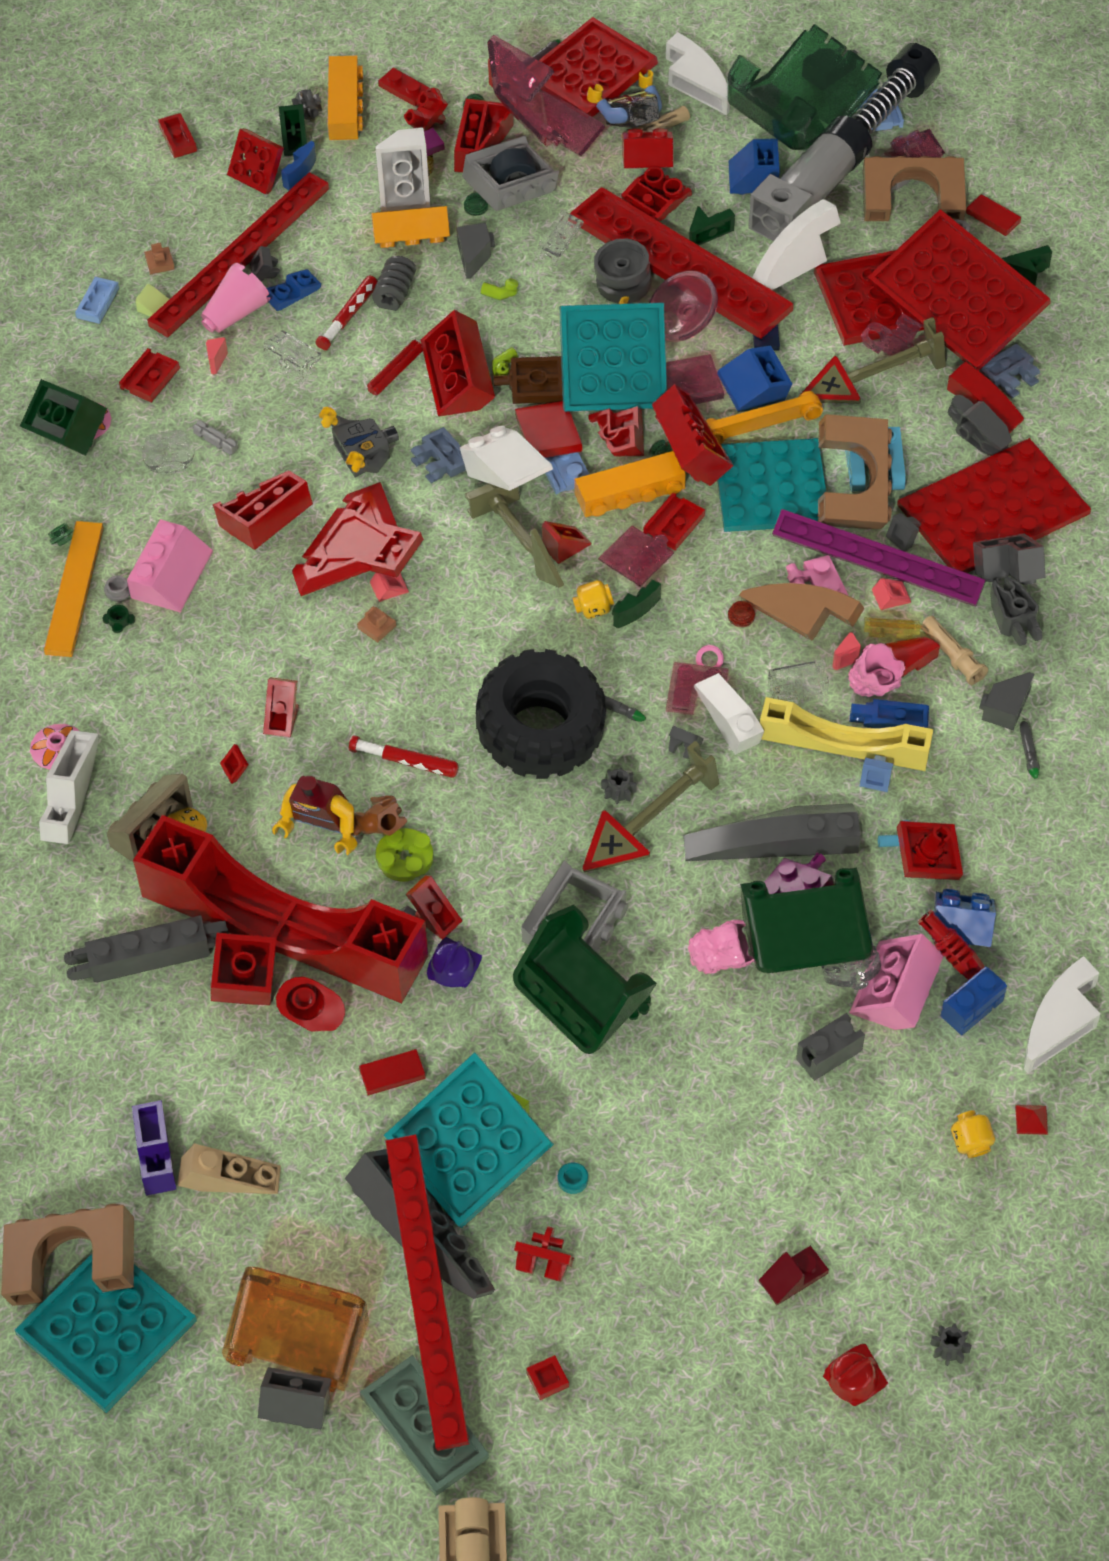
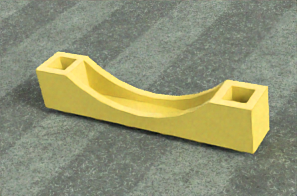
M768 697L765 698L760 718V725L764 730L761 740L864 760L865 757L874 759L876 754L885 756L886 762L893 763L895 766L926 771L933 729L908 724L888 728L845 726L817 717L794 702Z

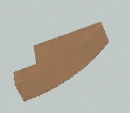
M769 584L743 590L739 595L745 603L811 641L816 637L830 614L853 627L864 611L860 601L846 594L809 584Z

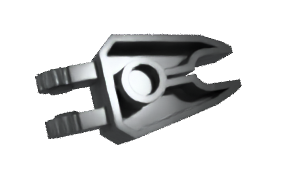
M960 394L952 398V405H950L947 413L957 423L955 430L959 436L982 453L990 456L1009 448L1008 445L1012 442L1007 426L985 402L978 401L976 404H973L969 399Z
M1006 576L1003 588L996 580H993L990 593L991 607L1000 633L1008 637L1013 636L1019 646L1027 643L1025 631H1028L1035 641L1041 640L1043 635L1036 620L1039 605L1020 582Z

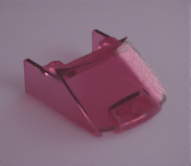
M493 35L487 42L493 90L497 98L546 147L551 144L557 147L560 144L581 157L604 130L605 126L603 123L544 90L539 92L552 76L554 70Z

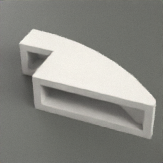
M677 32L666 42V59L674 63L669 68L668 85L727 115L730 110V92L720 68L700 46Z
M822 199L797 216L771 244L752 278L767 288L774 290L826 262L827 259L820 234L841 224L836 205Z
M71 730L47 774L48 806L39 821L41 841L69 844L76 828L91 779L99 739L97 733Z
M1084 956L1071 965L1055 981L1036 1012L1024 1060V1070L1027 1073H1030L1097 1027L1100 1013L1083 994L1096 986L1099 972Z

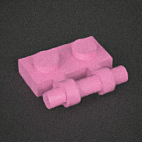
M829 555L804 561L803 568L805 571L798 570L795 563H791L786 567L789 583L805 584V582L810 581L812 585L825 587L848 595Z

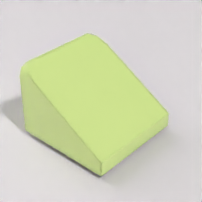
M147 284L136 298L137 312L151 317L169 299L155 287Z

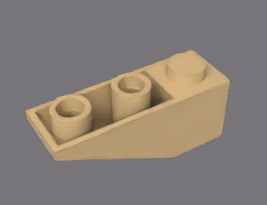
M194 1143L181 1157L178 1186L202 1192L278 1194L281 1165Z

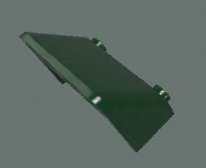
M857 867L837 870L835 885L769 894L763 881L740 884L742 916L746 924L745 931L755 966L759 971L763 973H777L860 961L869 958L873 954V942Z
M571 905L543 919L513 972V981L516 988L582 1052L592 1054L598 1051L647 999L657 983L649 975L642 972L632 975L626 981L582 939L589 923L584 914L575 905Z

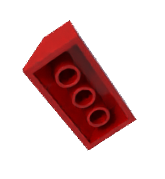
M454 309L420 339L439 417L481 410L495 398L477 321Z

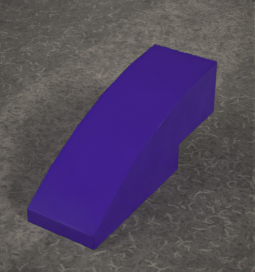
M162 1100L132 1106L136 1145L146 1196L177 1190Z

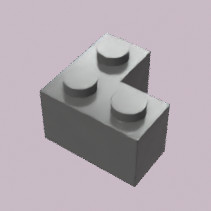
M1026 534L973 542L975 574L985 579L986 582H992L993 580L997 582L1001 580V577L1011 576L1021 584L1027 585L1036 583L1037 579L1046 578L1044 546Z

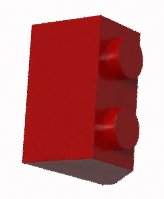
M664 128L653 129V132L630 129L628 133H623L622 159L624 168L673 167L672 132H668Z

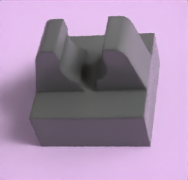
M260 246L250 261L251 272L261 282L265 278L272 279L277 277L280 269L274 268L278 263V259L271 256L270 248Z
M902 513L893 516L886 537L902 551L906 552L912 548L921 523L914 517L906 518Z
M673 725L669 733V751L675 753L677 748L684 743L685 752L683 757L689 759L687 747L694 741H697L701 746L704 738Z

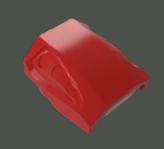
M653 166L648 168L643 175L637 177L621 194V197L626 202L660 222L687 197H691L692 190L682 185L679 179L669 178L660 167Z

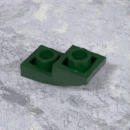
M652 579L646 587H642L639 590L637 596L628 593L622 601L619 600L612 610L613 626L616 628L626 626L650 611L661 599V583Z

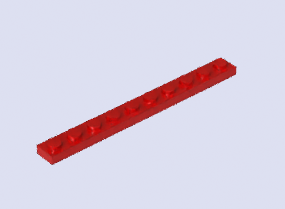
M309 172L148 318V326L168 338L212 298L229 268L234 263H239L244 267L248 265L260 246L267 247L329 190L328 182Z
M415 1134L386 1140L435 1447L437 1451L469 1445L418 1138Z

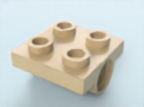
M468 1497L457 1500L455 1505L438 1506L440 1561H507L505 1503H488L483 1498Z

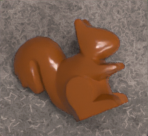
M391 795L371 797L370 801L373 806L365 813H354V832L351 833V836H357L361 832L364 834L377 833L391 836L407 823V819L403 816H398L402 809L398 807L396 798Z

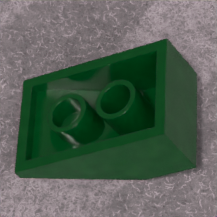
M41 379L20 427L86 456L93 444L97 430L104 420L107 408L80 394Z

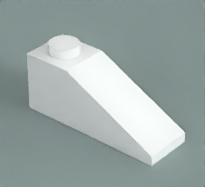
M719 673L694 684L695 690L735 755L760 743L764 733L762 726L751 708Z

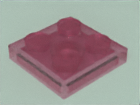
M711 354L666 362L667 390L676 384L690 394L695 404L724 399V390Z

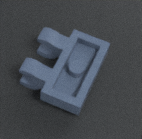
M1018 344L996 355L979 370L997 387L1000 385L1003 392L1011 399L1020 393L1015 389L1021 385L1020 381L1014 377L1017 374H1020L1030 387L1039 383L1035 376L1040 374V370L1033 365L1034 358Z
M444 427L422 437V445H417L411 449L412 454L415 456L411 458V461L416 467L427 462L431 456L436 460L425 466V469L429 472L425 477L431 484L441 479L445 473L453 477L466 471L460 451L461 446Z

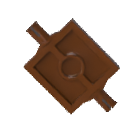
M561 356L511 358L509 375H493L494 386L509 385L512 391L513 404L563 401Z

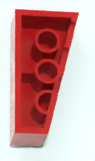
M674 384L652 404L656 413L655 417L661 424L681 469L689 473L695 481H702L711 486L734 466L687 391Z

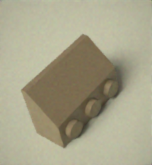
M184 774L164 775L158 782L153 783L139 801L131 804L128 812L119 821L117 820L111 824L107 832L110 847L133 862L134 857L161 815L168 816L187 807L192 808L193 804L187 776Z

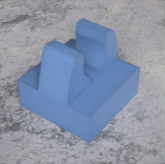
M876 754L874 759L865 757L860 787L888 792L893 763L886 762L885 756Z

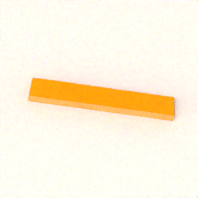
M76 521L44 647L45 655L73 656L104 529L103 523Z

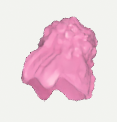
M882 643L876 645L869 644L863 649V653L849 671L850 687L854 693L862 697L883 696L885 693L898 689L901 686V676H903V671L905 670L904 662L894 657L891 647Z
M726 921L719 927H714L713 930L701 929L693 938H690L688 951L692 966H696L699 972L713 974L720 970L738 969L750 965L754 959L753 956L748 954V943L742 931V928L746 926L744 921Z

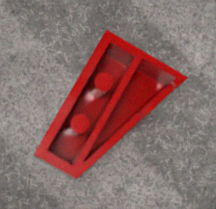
M474 99L465 100L454 149V172L463 173L466 154L500 144L513 127L514 104Z
M289 470L259 483L260 488L247 494L244 491L237 493L236 499L224 504L221 501L213 504L219 526L256 550L313 505L307 481Z

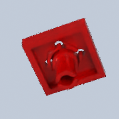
M246 128L239 129L227 175L263 194H269L273 188L284 147Z
M899 822L897 833L904 877L960 880L963 870L955 824Z

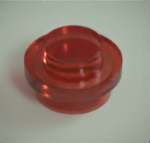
M737 601L728 610V620L734 626L746 627L751 625L755 619V611L751 604L746 601Z

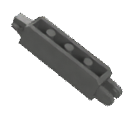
M200 915L84 942V948L75 949L64 955V962L66 964H81L68 969L67 977L71 981L92 977L93 981L98 983L206 958L210 955L209 948L214 947L216 944L217 933L229 934L226 921L210 923V921H202Z

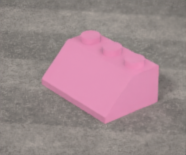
M160 519L127 579L130 597L181 613L213 550L187 527Z
M923 934L879 941L849 1013L894 1030L914 1028L929 996L935 976L939 971V966L943 959L941 951L937 950L936 946Z

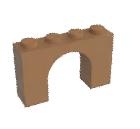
M873 156L864 158L862 170L864 221H889L891 189L897 183L905 180H919L928 184L936 193L938 211L941 209L953 220L964 221L966 213L964 158H956L954 156H947L945 158H931L929 156H922L920 158H907L905 156L895 158Z
M826 414L819 421V448L848 450L858 454L869 468L870 483L867 490L859 494L825 492L818 499V522L835 527L882 529L890 521L892 511L891 506H888V496L891 493L892 483L891 480H888V470L891 468L892 457L891 454H888V444L891 442L892 430L888 428V419Z
M108 1204L100 1209H78L75 1213L64 1215L49 1214L41 1219H19L15 1223L5 1224L3 1232L1 1295L12 1306L43 1302L44 1269L48 1257L62 1243L77 1238L87 1239L92 1243V1280L103 1292L134 1287V1216L124 1205Z

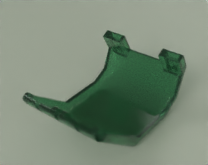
M814 24L809 31L804 30L766 75L757 80L755 79L761 68L745 56L738 55L728 73L727 101L788 148L806 151L836 117L844 115L852 117L880 84L878 80L882 72L870 63L862 70L865 64L863 58L852 50H848L843 56L847 47L832 36L826 44L825 41L828 33Z

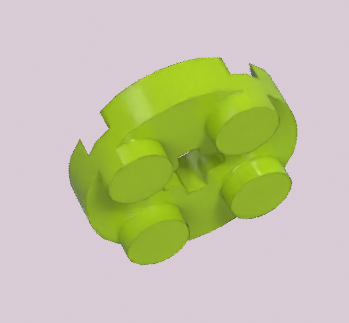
M401 828L391 836L385 835L378 842L375 852L377 865L383 871V874L392 880L400 882L415 880L414 878L422 874L424 875L432 866L434 858L429 836L410 828ZM408 850L412 856H407L405 860H402L397 853Z

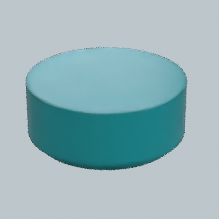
M575 1162L563 1165L558 1171V1185L564 1192L569 1194L582 1192L588 1185V1172L586 1168Z

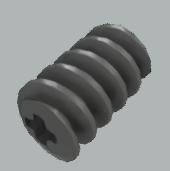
M392 256L386 260L372 294V299L379 308L397 311L399 305L403 304L414 278L413 275L416 272V265L413 261L403 256Z

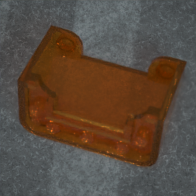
M246 1267L240 1282L222 1349L223 1357L226 1358L227 1362L235 1366H244V1363H252L254 1357L307 1372L314 1376L331 1378L330 1392H335L336 1389L345 1391L369 1324L367 1304L357 1295L258 1267Z

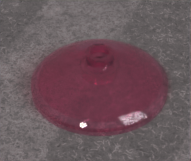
M697 271L677 273L666 279L652 295L649 303H664L665 341L680 342L690 339L700 333L713 318L718 304V293L714 283L705 274Z

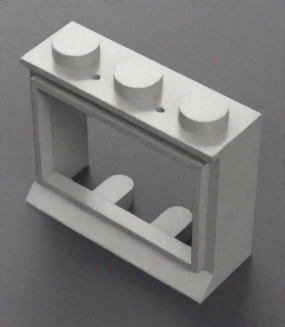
M526 135L466 154L462 177L495 211H499L551 193L556 189L559 171H554L529 146ZM511 148H520L529 152L537 173L501 185L487 173L490 171V164L493 158L498 153Z
M564 860L522 924V942L530 944L543 919L548 915L554 904L558 902L561 893L569 883L607 901L583 939L599 954V946L602 941L608 942L613 934L614 922L617 918L621 920L627 912L626 890L621 891L572 868Z

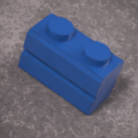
M985 966L943 1001L940 1017L962 1036L989 1014L992 1008H996L1004 1001L1007 985L990 968Z

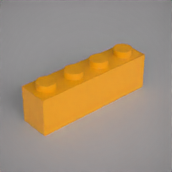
M357 55L329 56V140L358 139V131H363V117L359 116V114H363V99H359V97H363V82H359V80H363V65H358Z
M671 451L575 478L574 493L585 518L589 516L597 517L617 508L626 509L631 504L642 501L651 502L656 497L666 494H677L685 489L686 474L681 469L674 452Z

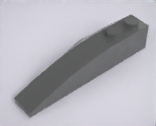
M853 803L793 806L683 835L685 861L811 856L819 853V855L820 853L822 855L858 853L861 838L858 811Z
M387 1149L364 1153L345 1179L352 1187L354 1194L368 1207L372 1217L379 1221L386 1231L403 1247ZM426 1188L442 1280L473 1299L493 1294L495 1288L479 1260L475 1257H470L467 1252L470 1245L465 1236L457 1234L453 1227L455 1224L453 1219L447 1212L443 1211L438 1204L439 1202Z

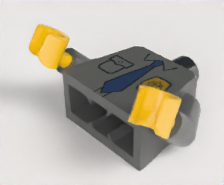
M328 406L323 407L319 414V417L323 418L321 421L323 427H333V443L354 477H358L365 472L378 473L387 462V459L390 458L389 444L399 440L394 426L380 430L375 420L371 418L365 420L345 419L338 416L335 410Z

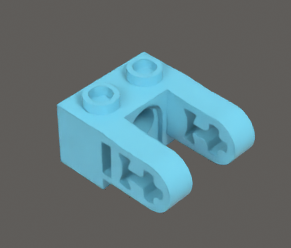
M888 427L892 430L891 442L888 444V454H891L892 457L891 468L888 470V477L892 483L891 490H904L906 479L900 427ZM845 450L850 491H865L864 465L867 464L858 454Z

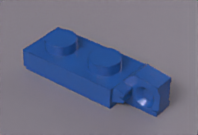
M873 699V702H866V705L852 703L849 722L864 723V726L868 728H888L903 724L928 728L929 706Z

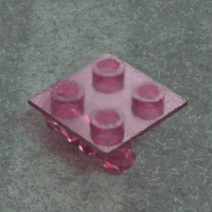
M631 526L598 560L641 587L674 552L667 548L666 543L668 539L664 535L660 534L651 538L636 527Z

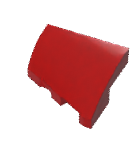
M638 406L617 413H613L609 408L588 415L591 423L598 422L601 429L598 431V434L606 441V446L614 456H644L642 410Z
M927 637L885 643V645L891 647L894 657L904 662L905 670L901 677H904L914 669L919 671L936 659L940 649L938 643Z

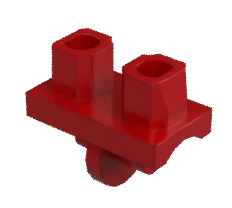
M433 87L430 92L422 91L418 96L417 102L420 106L416 110L408 109L404 114L408 125L413 128H423L424 131H427L435 122L443 124L446 121L443 112L448 103L442 98L440 90Z
M550 1226L547 1227L545 1234L533 1232L531 1241L541 1243L542 1247L516 1241L514 1251L518 1253L516 1258L517 1271L533 1275L537 1258L548 1261L544 1277L558 1282L562 1281L567 1267H572L574 1258L571 1255L550 1250L551 1246L562 1249L564 1244L563 1239L554 1237L555 1228Z

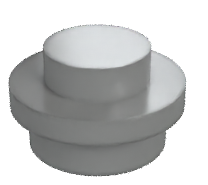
M119 575L110 577L104 587L106 597L111 601L127 599L130 596L127 579Z

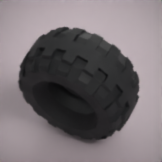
M534 649L522 651L520 656L517 657L510 655L499 662L498 667H494L492 671L488 672L483 679L481 689H479L475 712L479 740L483 748L488 753H492V759L503 768L511 767L514 774L523 777L526 774L536 775V779H548L551 774L556 773L559 777L573 771L575 765L580 767L592 757L594 749L598 748L606 719L603 688H600L597 678L587 666L581 667L578 659L568 654L565 657L558 655L557 650L545 649V652H535ZM541 706L556 711L565 721L552 729H534L524 725L515 715L523 709Z

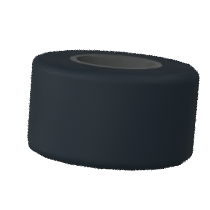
M520 148L506 149L498 153L490 164L491 176L499 185L537 173L529 152Z

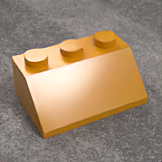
M447 206L371 213L375 244L380 243V248L395 247V242L405 241V246L420 244V239L428 238L430 243L445 242L444 237L450 236Z

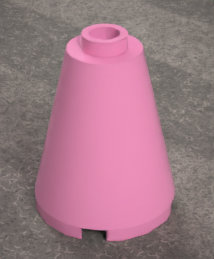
M234 263L229 268L201 314L203 319L201 321L202 325L211 333L214 330L218 333L222 332L271 300V298L267 297L269 292L263 283L252 272L249 275L244 273L242 270L245 267L239 263Z

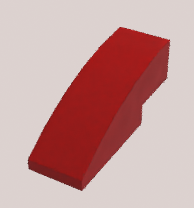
M964 362L949 375L947 386L949 392L954 395H963L973 404H976L978 401L985 402L1004 422L1009 433L1024 421V417L1007 396L992 381L967 362Z

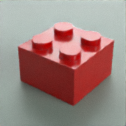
M217 933L211 980V1001L270 1005L276 955V938Z

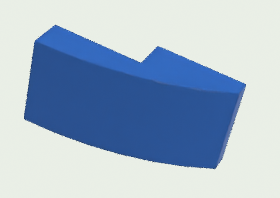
M313 141L308 142L293 152L294 162L281 170L283 187L288 191L306 176L314 166L316 152Z
M308 269L288 274L285 283L266 288L269 292L267 297L271 298L269 303L276 311H280L320 289L321 283Z

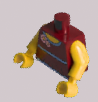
M301 776L297 784H292L284 794L280 815L282 818L272 828L274 835L277 834L281 827L285 831L284 838H287L294 829V823L290 818H294L298 822L341 833L342 838L334 845L336 853L340 854L346 848V855L348 856L356 849L357 841L351 836V833L354 832V807L338 786L317 780L313 776Z

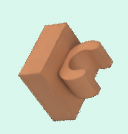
M161 242L151 244L152 250L144 252L150 275L174 270L169 246L162 248Z
M373 606L365 613V617L357 623V627L378 643L396 627V621Z

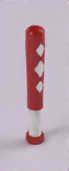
M369 275L365 277L341 311L333 319L332 325L326 333L316 339L315 343L318 348L328 350L332 339L340 329L346 326L372 295L378 282L374 276Z
M353 735L349 742V751L356 753L357 750L382 756V759L438 775L454 778L459 770V765L456 761L390 745L373 744L360 740V737Z

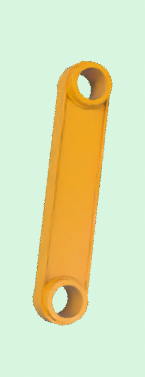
M806 391L797 398L718 420L709 418L706 419V422L719 443L723 444L726 438L804 417L808 421L816 419L823 413V408L818 396L812 391Z

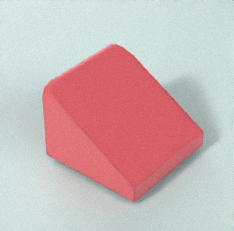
M224 337L209 339L206 342L211 374H217L228 354Z
M375 573L370 580V584L379 602L409 592L401 573L397 578Z
M881 578L872 588L880 610L911 603L902 581Z
M850 632L834 651L832 666L834 670L854 664L859 658L861 645L853 632Z

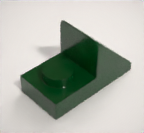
M697 206L689 229V240L699 246L734 231L735 214L731 209H727L708 217L701 207Z
M1046 245L1003 257L1002 260L1036 286L1038 273L1050 267L1052 250Z

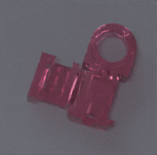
M902 313L895 323L898 325L896 330H890L880 323H871L862 332L861 339L863 344L879 354L882 350L892 356L914 347L912 341L922 324ZM870 330L878 332L880 341L871 340L868 332Z

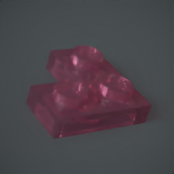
M674 662L666 712L694 715L697 697L694 684L718 673L727 682L729 669Z

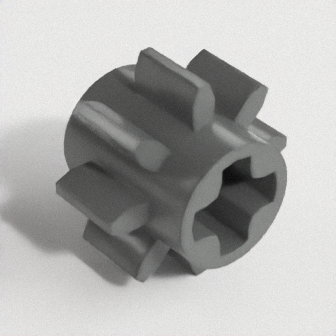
M311 89L299 91L295 98L292 99L293 105L303 104L304 119L306 120L315 118L318 115V111H322L320 96L318 93L313 95Z
M622 767L613 771L608 770L607 779L601 780V789L605 790L604 798H611L615 800L616 804L625 799L630 802L631 793L637 792V783L633 782V772L628 774Z
M956 1323L946 1329L940 1325L938 1336H932L930 1342L932 1346L937 1347L933 1357L943 1358L946 1366L950 1364V1361L954 1360L962 1364L964 1360L963 1353H970L972 1346L965 1342L969 1332H962L957 1328Z

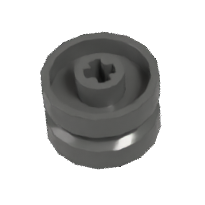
M615 239L605 243L598 249L594 256V269L597 288L604 298L619 304L620 299L627 296L629 297L627 304L640 300L648 293L651 288L652 278L649 254L645 246L631 239Z

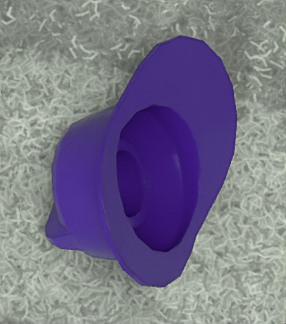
M445 937L438 944L428 964V980H433L446 987L466 988L479 967L482 955L465 947L461 941L456 942Z

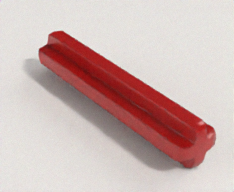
M412 340L367 384V390L375 396L379 395L423 351L422 344Z

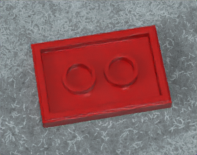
M563 401L515 409L516 419L523 438L544 458L582 451V443L570 411L564 412Z

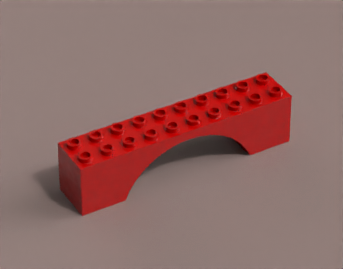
M161 815L133 859L142 897L190 917L201 915L202 921H210V923L226 921L228 932L231 934L276 938L277 953L401 1004L428 958L425 920L373 899L362 906L345 909L321 906L296 898L268 884L242 866L221 846L214 835L167 816Z

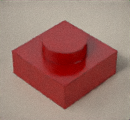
M555 1355L526 1368V1374L539 1400L569 1388V1381Z

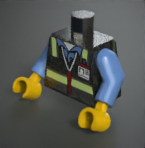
M648 70L647 77H644L639 72L638 84L645 90L606 100L602 99L603 87L596 84L595 89L593 90L589 87L587 93V100L591 103H597L596 107L606 119V125L632 128L659 120V112L662 109V100L656 86L653 85V72L651 70Z

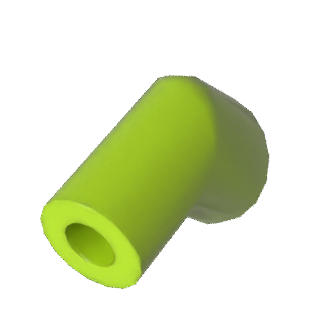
M512 278L507 279L505 286L501 287L484 282L480 292L482 295L503 300L518 293L517 287L519 283Z
M513 347L493 358V375H508V364L511 363V358H518V354Z

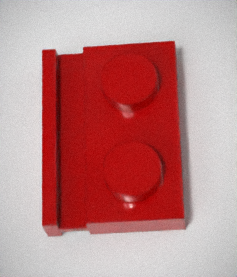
M147 348L119 381L120 389H127L130 391V394L152 403L180 369L179 361L158 352L156 354L152 353L151 349Z
M672 493L644 525L643 534L652 535L654 540L676 551L705 517V509L685 498L680 499L676 497L675 493Z

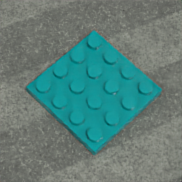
M664 303L559 306L564 412L598 411L609 408L611 410H626L637 406L640 409H653L652 404L667 391Z
M818 438L721 444L734 465L717 480L724 532L774 529L781 509L818 521V499L826 492Z
M475 1052L384 1134L387 1140L417 1135L426 1188L460 1228H463L554 1145Z
M91 1254L15 1329V1333L100 1409L107 1413L197 1322V1319L192 1312L135 1264L134 1287L103 1292L92 1280Z

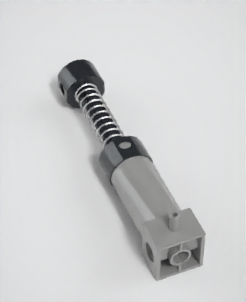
M909 43L903 47L888 63L886 68L888 80L883 83L882 87L878 88L877 92L873 93L872 97L867 100V103L862 105V108L857 110V114H854L852 117L846 115L836 117L780 179L770 174L754 190L750 197L748 229L774 241L797 216L820 200L826 199L839 183L870 153L872 149V138L870 135L881 125V122L896 109L906 96L909 98L919 97L938 78L940 64L934 53L929 48L918 43Z

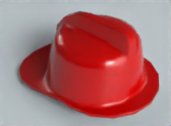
M303 976L293 977L285 981L278 989L276 1006L280 1013L308 1031H334L342 1024L345 1016V1005L341 997L321 983Z
M866 1344L855 1346L836 1358L825 1369L823 1375L832 1391L852 1406H857L867 1401L889 1384Z

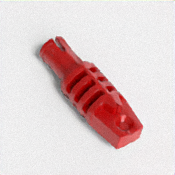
M933 910L928 911L929 915L925 913L919 919L918 924L935 940L934 944L937 950L941 951V954L946 957V960L952 964L953 968L970 980L985 967L975 951L969 947V944L958 935L955 929H948Z

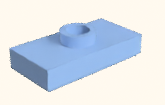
M94 277L75 311L76 318L100 324L119 290V283Z

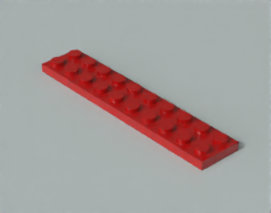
M603 187L599 188L569 213L570 222L604 243L615 239L638 241L645 246L649 254L651 272L759 339H762L793 311L794 303Z

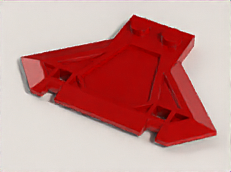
M381 482L347 494L342 500L347 503L346 507L337 508L303 554L302 557L307 559L304 564H296L292 569L300 596L368 571L397 578L424 539L421 532L397 526Z

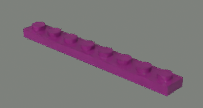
M781 509L772 532L774 537L975 607L986 583L985 579Z

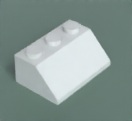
M424 129L398 130L375 146L381 212L430 207Z

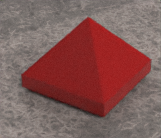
M237 744L231 747L220 762L231 784L237 782L249 766Z
M1015 1105L1017 1134L1048 1135L1046 1106Z

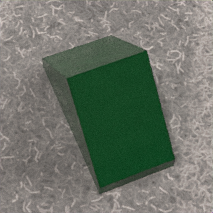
M303 104L278 106L284 156L293 155V152L307 144Z

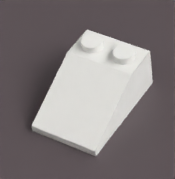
M505 426L494 427L490 430V433L471 438L468 444L460 447L469 477L509 491L553 469L552 464L517 431L505 428Z

